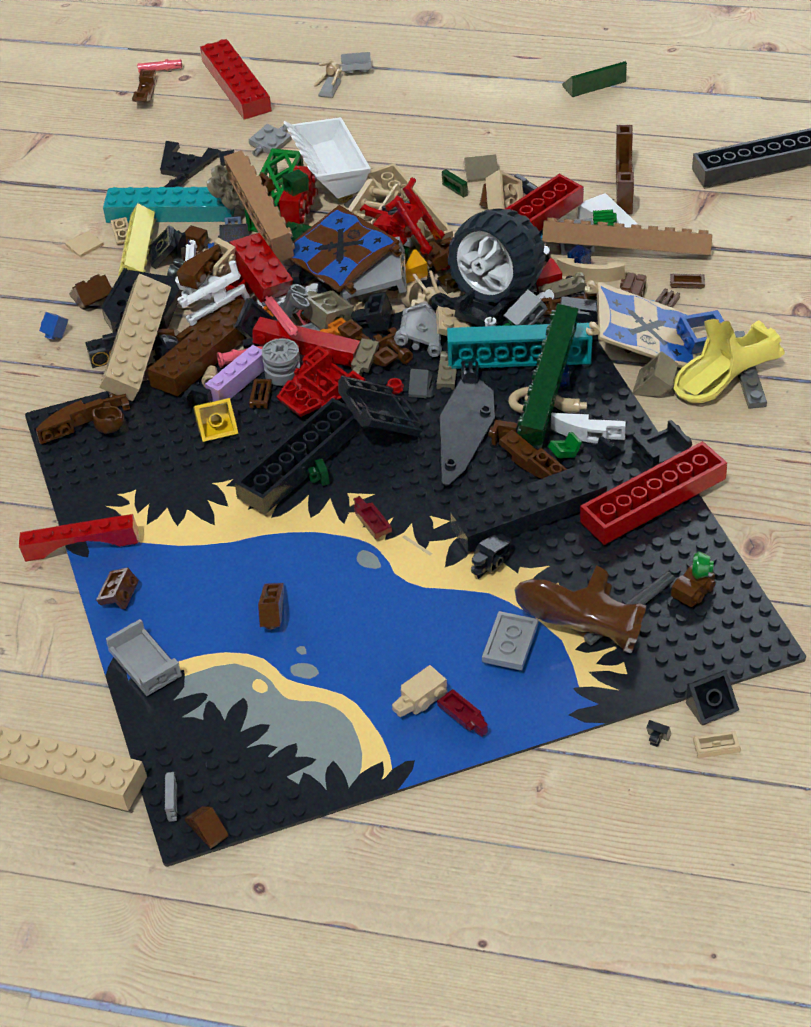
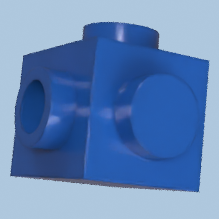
M45 312L39 331L45 333V337L55 340V337L62 339L69 319Z

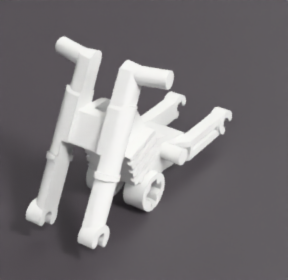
M194 240L189 241L191 245H186L185 261L196 256L197 245ZM234 260L229 262L231 273L221 278L209 275L198 290L180 286L178 276L176 277L175 281L178 288L183 290L182 296L177 299L182 308L200 299L210 300L212 298L214 302L206 304L203 308L186 316L190 326L195 325L200 318L235 300L239 295H242L244 300L250 298L244 284L226 292L225 287L238 280L241 276Z

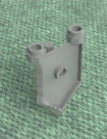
M427 301L404 309L401 328L394 336L396 344L403 346L409 338L413 340L412 348L414 350L419 349L421 342L429 345L427 351L430 356L437 357L442 351L440 343L441 334H437L435 311Z

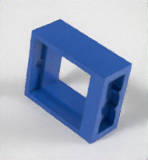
M718 310L680 317L676 331L690 354L701 353L707 337L697 338L691 328L705 326L704 321L718 319L719 323H722L724 319Z

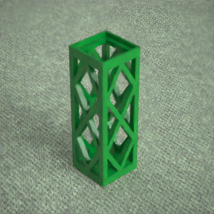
M272 148L260 173L263 172L266 175L269 173V178L272 179L277 192L274 193V190L268 192V196L271 194L274 207L277 206L280 211L279 199L284 191L282 176L292 172L295 166H304L303 156L299 151ZM289 158H295L293 163H291ZM285 159L288 168L278 173L277 163ZM245 210L248 231L258 232Z

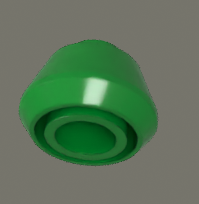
M697 552L693 558L692 576L695 579L708 577L709 573H713L714 561H710V556Z

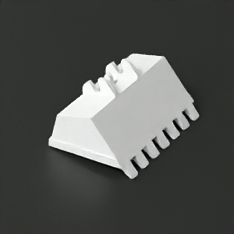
M341 117L298 124H290L284 121L285 126L288 128L287 130L292 135V139L296 142L295 145L304 157L303 159L308 165V169L337 198L361 190L371 168Z

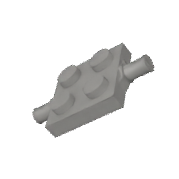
M266 124L249 138V144L256 147L252 154L257 156L261 152L270 153L272 148L282 149L292 140V135L285 132L288 129L285 124L280 128Z

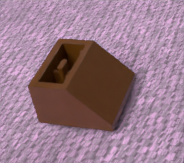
M97 274L86 283L84 280L76 283L69 295L80 308H84L107 298L112 287L106 275L100 276Z

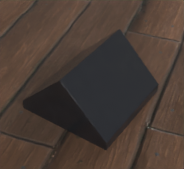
M727 670L687 684L686 704L700 725L739 711Z

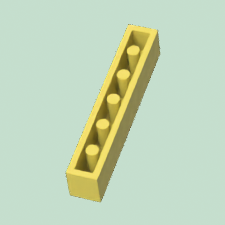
M138 203L130 215L118 276H120L124 268L139 272L146 271L144 269L148 261L146 257L150 251L148 247L152 241L150 237L154 231L152 227L156 219H154L155 211Z

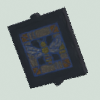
M248 224L219 225L218 238L227 241L229 244L230 241L240 239L243 236H249Z

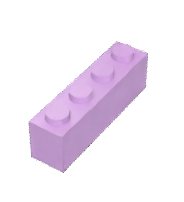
M252 345L205 383V387L211 390L213 402L227 398L231 399L264 371L262 349Z

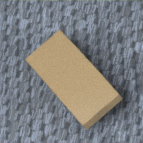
M127 218L111 220L117 245L124 244L128 230Z

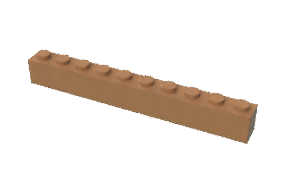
M547 218V221L544 220L543 242L711 255L713 235L709 234V230H699L698 233L686 228H682V231H675L673 227H665V230H658V226H648V229L641 228V225L631 224V227H624L625 224L615 223L614 226H608V222H598V225L591 224V221L581 220V223H574L573 219H564V222H558V218Z

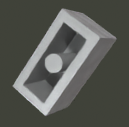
M527 290L508 309L504 316L512 326L533 325L548 308L540 298Z

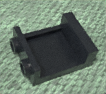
M472 289L454 304V317L481 327H485V319L488 317L496 319V326L505 319L504 314L508 311L509 302L502 300L496 306L475 300V290Z
M672 420L668 421L667 429L645 438L638 432L633 435L632 449L650 469L692 446L691 438L686 436L680 426L676 425Z

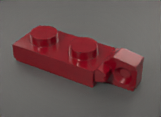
M361 496L353 499L356 516L375 539L392 532L391 525L373 503L366 504Z
M454 689L437 700V706L469 731L474 729L482 737L488 733V724L484 721L481 711Z

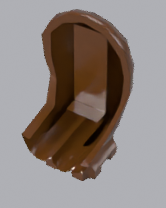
M597 565L588 587L576 591H571L547 580L537 579L520 582L515 587L516 601L524 612L550 624L609 637L623 651L632 653L634 644L637 641L646 610V605L640 603L623 604L610 598L612 585L607 583L609 574Z

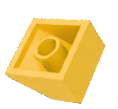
M230 398L193 407L203 442L238 434Z

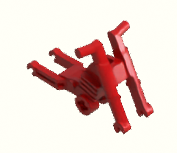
M413 177L410 178L407 185L403 188L411 204L405 203L400 196L396 195L391 202L385 205L387 211L396 206L398 210L395 214L388 215V212L369 207L367 204L360 208L361 212L365 211L366 216L377 219L372 225L394 238L400 237L403 245L407 242V238L414 235L421 246L420 251L422 254H429L433 249L424 237L421 229L417 226L421 217L435 240H442L445 236V233L435 224L419 196L414 193L412 188L416 183V179Z

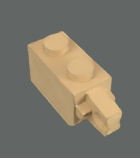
M429 665L401 685V697L392 704V710L399 717L410 712L417 715L419 712L426 710L433 702L447 693V679Z

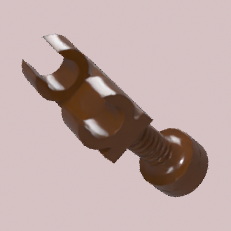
M395 327L388 329L387 331L390 334L384 338L380 334L373 336L375 341L379 342L380 347L390 346L396 351L398 359L403 364L409 363L412 360L413 353L409 349L401 348L396 344L394 336L397 330Z
M108 392L110 398L102 399L104 407L122 406L123 410L130 409L126 394L117 396Z

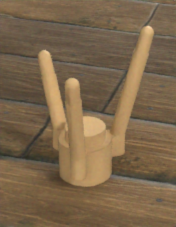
M330 59L319 64V66L327 65L326 73L314 84V87L321 83L328 75H335L331 83L332 85L335 84L341 72L338 62Z
M429 271L434 288H426L416 274H413L414 279L423 289V294H425L424 302L427 301L429 305H432V296L441 293L437 287L433 272Z

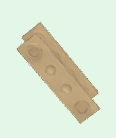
M367 179L347 210L373 224L377 219L366 216L364 214L365 211L361 212L360 208L367 204L369 207L382 210V206L391 202L396 195L403 198L404 193L396 183L391 191L379 189L373 179ZM376 195L386 197L383 203L373 202V199Z

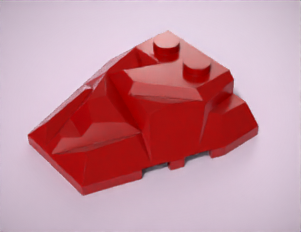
M318 345L302 359V366L300 369L296 368L294 371L295 376L292 380L286 382L277 395V399L302 417L321 408L332 398L336 400L342 398L338 393V381L341 376L365 381V378L354 370L349 374L332 362L330 353Z

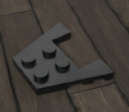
M166 141L160 167L161 174L174 177L185 174L187 179H190L200 172L205 164L209 165L215 157L219 158L221 150L208 148L202 157L193 154L188 155L177 152L180 148L179 143Z

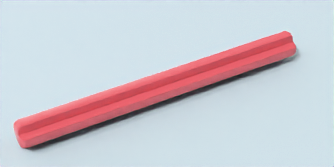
M266 296V301L264 302L287 333L290 336L293 334L296 336L298 328L272 296Z

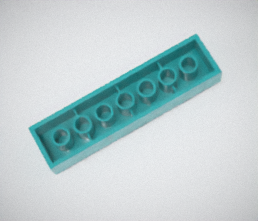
M195 186L108 188L103 205L106 223H111V220L124 217L127 218L129 223L130 215L137 203L155 211V222H225V218L233 217L235 208L228 209L220 198L214 197L209 192L207 187Z
M577 323V329L566 365L591 364L592 335L586 333V328H590L589 323ZM550 324L447 328L448 366H451L452 369H461L462 361H465V368H468V361H472L473 368H475V361L478 362L479 368L538 366L536 365L538 355H541L543 339H546L547 325Z

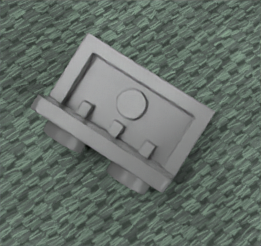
M370 52L341 54L342 71H345V73H354V70L368 72L371 69Z

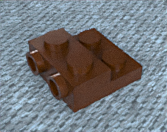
M451 237L443 239L439 244L434 240L428 242L433 249L429 254H422L420 252L429 268L433 267L438 272L448 266L450 252L448 249L452 240Z

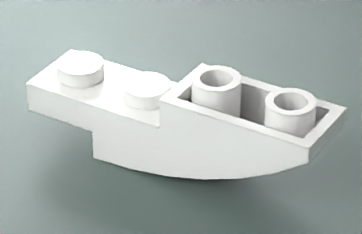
M551 413V429L562 435L567 436L569 432H573L581 441L598 443L600 436L607 439L625 440L626 421L589 420V414Z

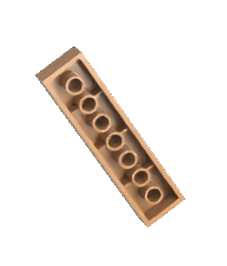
M240 150L224 156L229 181L258 233L261 234L280 262L294 257L293 249H295V246L291 239L293 237L289 227L286 228L287 225L284 217H280L278 207H274L273 198L268 196L266 186H262V180L259 175L257 176L254 165L251 166L248 155L245 156L243 151Z

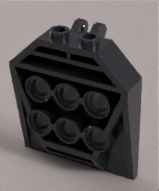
M124 268L101 306L104 320L113 333L118 332L133 284L139 273L171 287L158 328L168 329L178 304L177 299L181 297L183 291L178 288L175 281L176 277Z

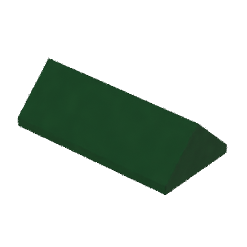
M623 61L571 76L562 86L571 97H576L626 82L627 63Z

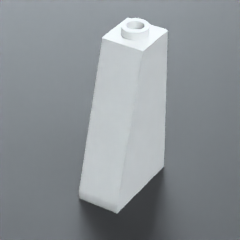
M606 193L583 201L578 206L577 217L579 219L592 218L593 221V210L613 209V213L617 214V223L625 224L624 227H631V224L637 225Z

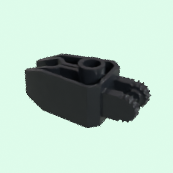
M497 534L480 542L472 557V564L474 566L472 565L471 572L474 575H480L486 570L493 573L508 559L512 539L503 534Z

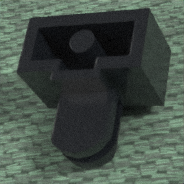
M386 292L370 295L363 309L354 310L351 313L352 320L359 326L368 324L371 332L387 330L392 306Z

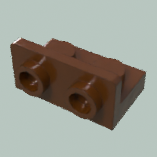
M129 568L110 571L96 601L100 605L116 602L121 609H126L139 580Z

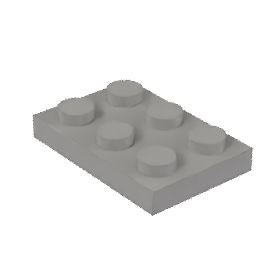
M499 611L483 652L482 662L523 670L538 627V619Z

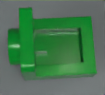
M569 432L565 441H550L548 447L558 458H575L582 442L573 432Z

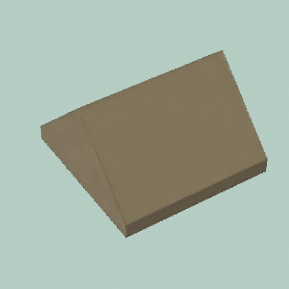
M496 154L464 158L463 165L467 183L486 181V177L498 171Z

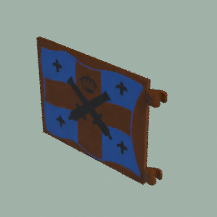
M338 205L293 241L295 249H293L294 257L288 260L337 292L345 289L352 295L357 291L352 283L355 279L388 252H391L396 257H399L402 252L399 250L398 244L400 242L398 239Z

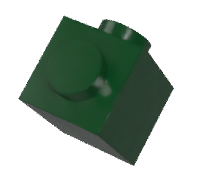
M297 169L282 176L283 188L290 195L295 196L309 190V177L301 170Z

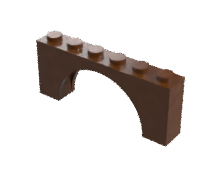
M616 125V204L627 214H633V125Z

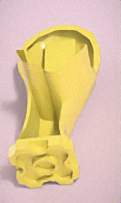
M718 319L706 320L704 324L707 339L702 354L680 369L674 378L673 389L681 399L690 403H704L713 400L728 386L734 377L744 370L783 356L785 352L779 344L781 338L771 327L767 329L759 320L751 325L749 332L745 336L736 338L729 321L719 323Z

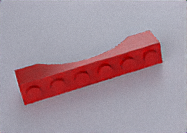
M133 514L20 532L19 548L25 562L44 559L56 549L77 542L97 541L117 546L137 544L139 541V529Z

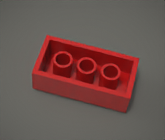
M295 166L294 170L299 169L308 175L309 190L295 196L290 195L284 190L279 199L281 217H284L286 224L288 221L298 224L305 223L306 216L310 213V207L314 205V198L318 195V188L315 185L317 178L307 166Z
M260 233L230 241V244L235 247L236 257L234 261L236 262L237 269L261 303L266 301V296L277 298L287 294L292 286L293 278Z

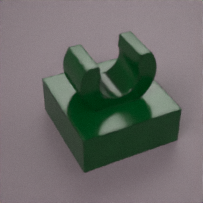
M323 459L315 460L316 467L308 469L311 483L320 480L322 486L328 485V470Z

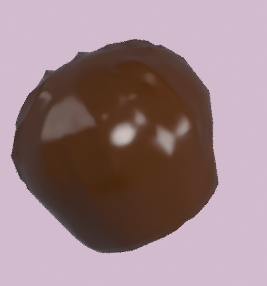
M115 406L94 408V427L104 434L114 433L123 425L124 414Z

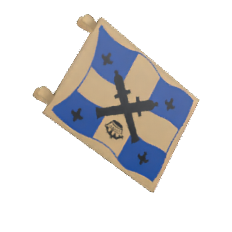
M592 280L588 281V286L591 287L585 286V292L589 294L597 293L598 325L595 322H590V328H586L588 335H598L599 340L654 358L662 351L678 363L677 367L680 368L696 358V353H689L688 349L684 346L682 338L676 331L680 317L691 314L601 282L596 284Z

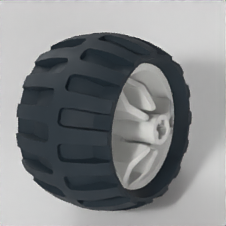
M489 209L467 219L456 231L448 249L450 251L448 265H450L452 278L459 285L458 288L465 293H468L471 289L475 290L474 299L486 304H499L502 300L510 302L521 297L536 283L544 266L545 246L539 235V230L532 225L530 219L526 216H522L517 211L510 209Z

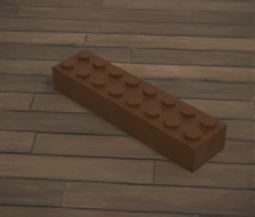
M236 297L235 300L223 306L150 366L147 371L151 387L179 396L203 376L209 366H214L218 363V352H221V354L231 352L232 349L242 343V340H245L246 337L234 325L246 300Z

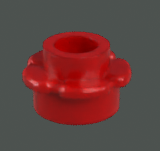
M398 378L390 379L386 385L394 389L393 394H399L403 391L404 387L402 381Z

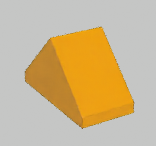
M413 250L405 264L406 283L415 281L413 274H416L419 279L428 275L427 262L417 250Z

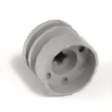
M280 338L269 341L263 346L262 358L265 378L272 379V384L285 385L288 380H292L295 376L294 371L296 368L300 369L301 367L298 345L290 339Z

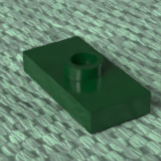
M447 169L443 170L442 185L463 198L468 196L467 182Z

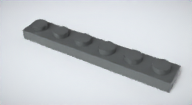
M744 331L734 332L736 338L745 336ZM756 366L744 370L738 375L748 409L766 407L767 400Z

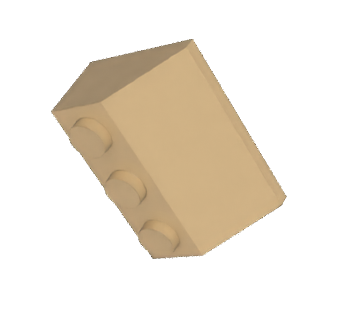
M501 170L486 177L488 210L496 208L505 209L523 197L522 180Z

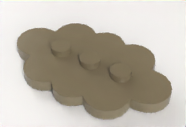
M217 165L212 168V177L207 181L209 192L214 197L220 198L228 209L237 207L240 210H244L243 204L229 181L226 165L224 167Z

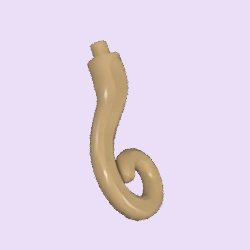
M529 387L520 388L511 393L508 402L512 410L519 413L524 412L522 411L523 405L519 404L518 400L522 397H525V400L528 399ZM557 395L554 407L566 413H580V410H587V402H580V399L562 398Z

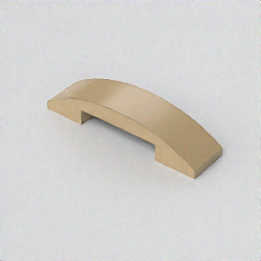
M557 258V265L565 277L575 276L579 272L585 275L586 282L589 280L594 282H611L624 279L625 263L608 262L607 266L574 263L575 259Z

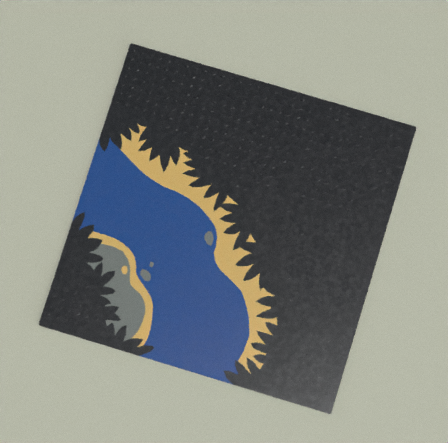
M537 281L529 289L536 296L539 294L537 291ZM463 295L454 297L452 299L457 301L461 297H463ZM519 298L510 301L508 309L512 307L519 300ZM430 305L436 313V309L432 305ZM403 311L391 314L388 329L395 327L397 331L400 330ZM545 318L542 324L551 323L550 318ZM368 324L360 325L362 333L375 341L373 336L380 334L382 338L390 334L387 330L371 332ZM441 335L442 351L448 353L447 336ZM408 338L407 343L400 347L407 348L413 353V358L409 363L403 364L398 358L387 366H380L372 362L369 372H363L362 377L367 382L385 386L392 378H398L402 381L404 385L403 391L394 395L405 398L421 420L419 428L422 429L419 437L362 427L358 433L324 462L328 470V485L322 486L320 480L311 483L308 476L267 514L237 499L235 482L319 410H314L302 417L297 415L277 399V395L284 385L272 384L268 408H264V405H261V408H257V405L250 408L249 401L254 382L252 380L230 399L238 434L205 442L202 441L193 409L194 406L199 404L194 403L190 409H187L183 400L184 392L179 396L151 387L150 380L142 381L134 400H128L130 409L123 410L122 406H118L124 414V423L114 433H101L94 427V422L90 421L73 427L74 433L40 444L36 428L44 420L60 409L82 400L83 404L100 398H110L108 391L25 413L58 525L62 526L133 514L139 529V541L137 544L117 546L105 542L85 541L68 544L65 547L130 758L142 761L147 775L140 791L163 865L166 867L686 700L687 684L723 670H727L731 685L805 662L806 654L700 494L693 496L605 545L580 522V512L511 537V551L508 559L493 573L486 570L480 575H474L471 572L472 565L474 566L472 564L474 551L467 553L452 530L450 512L541 479L511 460L512 455L499 445L500 439L497 440L496 445H492V438H489L490 427L494 426L496 420L519 422V418L523 416V413L511 409L508 402L509 396L517 389L532 385V375L537 366L479 368V379L490 387L494 393L495 419L466 470L449 486H444L441 478L440 414L454 390L451 387L437 389L440 355L437 357L430 356L427 351L429 345L421 342L419 349L414 350L412 348L413 340ZM592 339L591 364L566 365L557 395L562 398L580 399V402H587V410H580V413L567 414H589V420L626 421L625 440L608 439L619 447L621 452L608 460L596 450L598 443L581 441L582 444L575 458H558L548 447L550 441H565L567 436L551 429V417L542 449L566 469L589 462L605 482L607 491L650 469L632 449L633 435L639 432L645 438L657 433L658 430L599 341ZM390 346L388 347L389 349H391L393 352H395V353L398 355V353H397L396 351H394ZM217 363L216 365H214V366L217 368L218 373H219L222 369H224V368H220L219 363ZM334 363L348 374L353 370L350 366ZM411 369L432 371L427 398L409 397ZM457 369L455 388L461 380V369ZM263 371L255 379H266L265 372ZM203 376L194 382L193 385L205 388L202 384ZM258 383L255 400H258L261 383ZM265 384L262 400H264L267 384ZM522 397L518 400V403L524 405L525 397ZM342 398L338 399V401L346 405ZM553 407L552 413H566L556 407ZM361 496L366 504L373 503L391 525L392 532L375 539L356 516L353 499ZM404 535L433 554L431 556L402 537ZM702 552L710 556V561H714L713 573L715 574L716 585L711 592L704 595L703 600L699 604L697 603L690 607L672 597L671 589L674 582L693 565L694 554ZM597 565L609 574L607 583L612 585L609 597L626 604L666 572H670L675 577L673 583L644 604L646 605V610L632 653L623 651L616 642L606 636L601 637L592 645H588L584 640L585 634L588 632H580L550 624L524 612L516 601L515 587L520 582L537 579L547 580L571 591H576L588 587ZM129 568L139 582L126 609H121L116 602L100 605L96 599L109 572ZM284 583L283 611L280 627L275 629L260 627L258 603L264 584ZM499 611L538 619V627L523 670L482 662V655ZM139 619L142 620L145 630L171 660L175 658L179 662L182 675L148 696L143 693L109 652L106 642L107 637ZM431 665L447 679V693L454 689L481 711L484 721L488 724V733L482 737L474 729L469 731L437 706V700L417 715L410 712L402 717H399L392 710V704L401 697V685ZM174 772L177 783V821L169 822L165 811V774ZM202 806L214 809L228 833L227 838L211 849L184 820V818Z

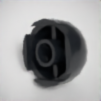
M167 334L155 337L152 347L156 356H153L154 362H157L180 343L176 337Z

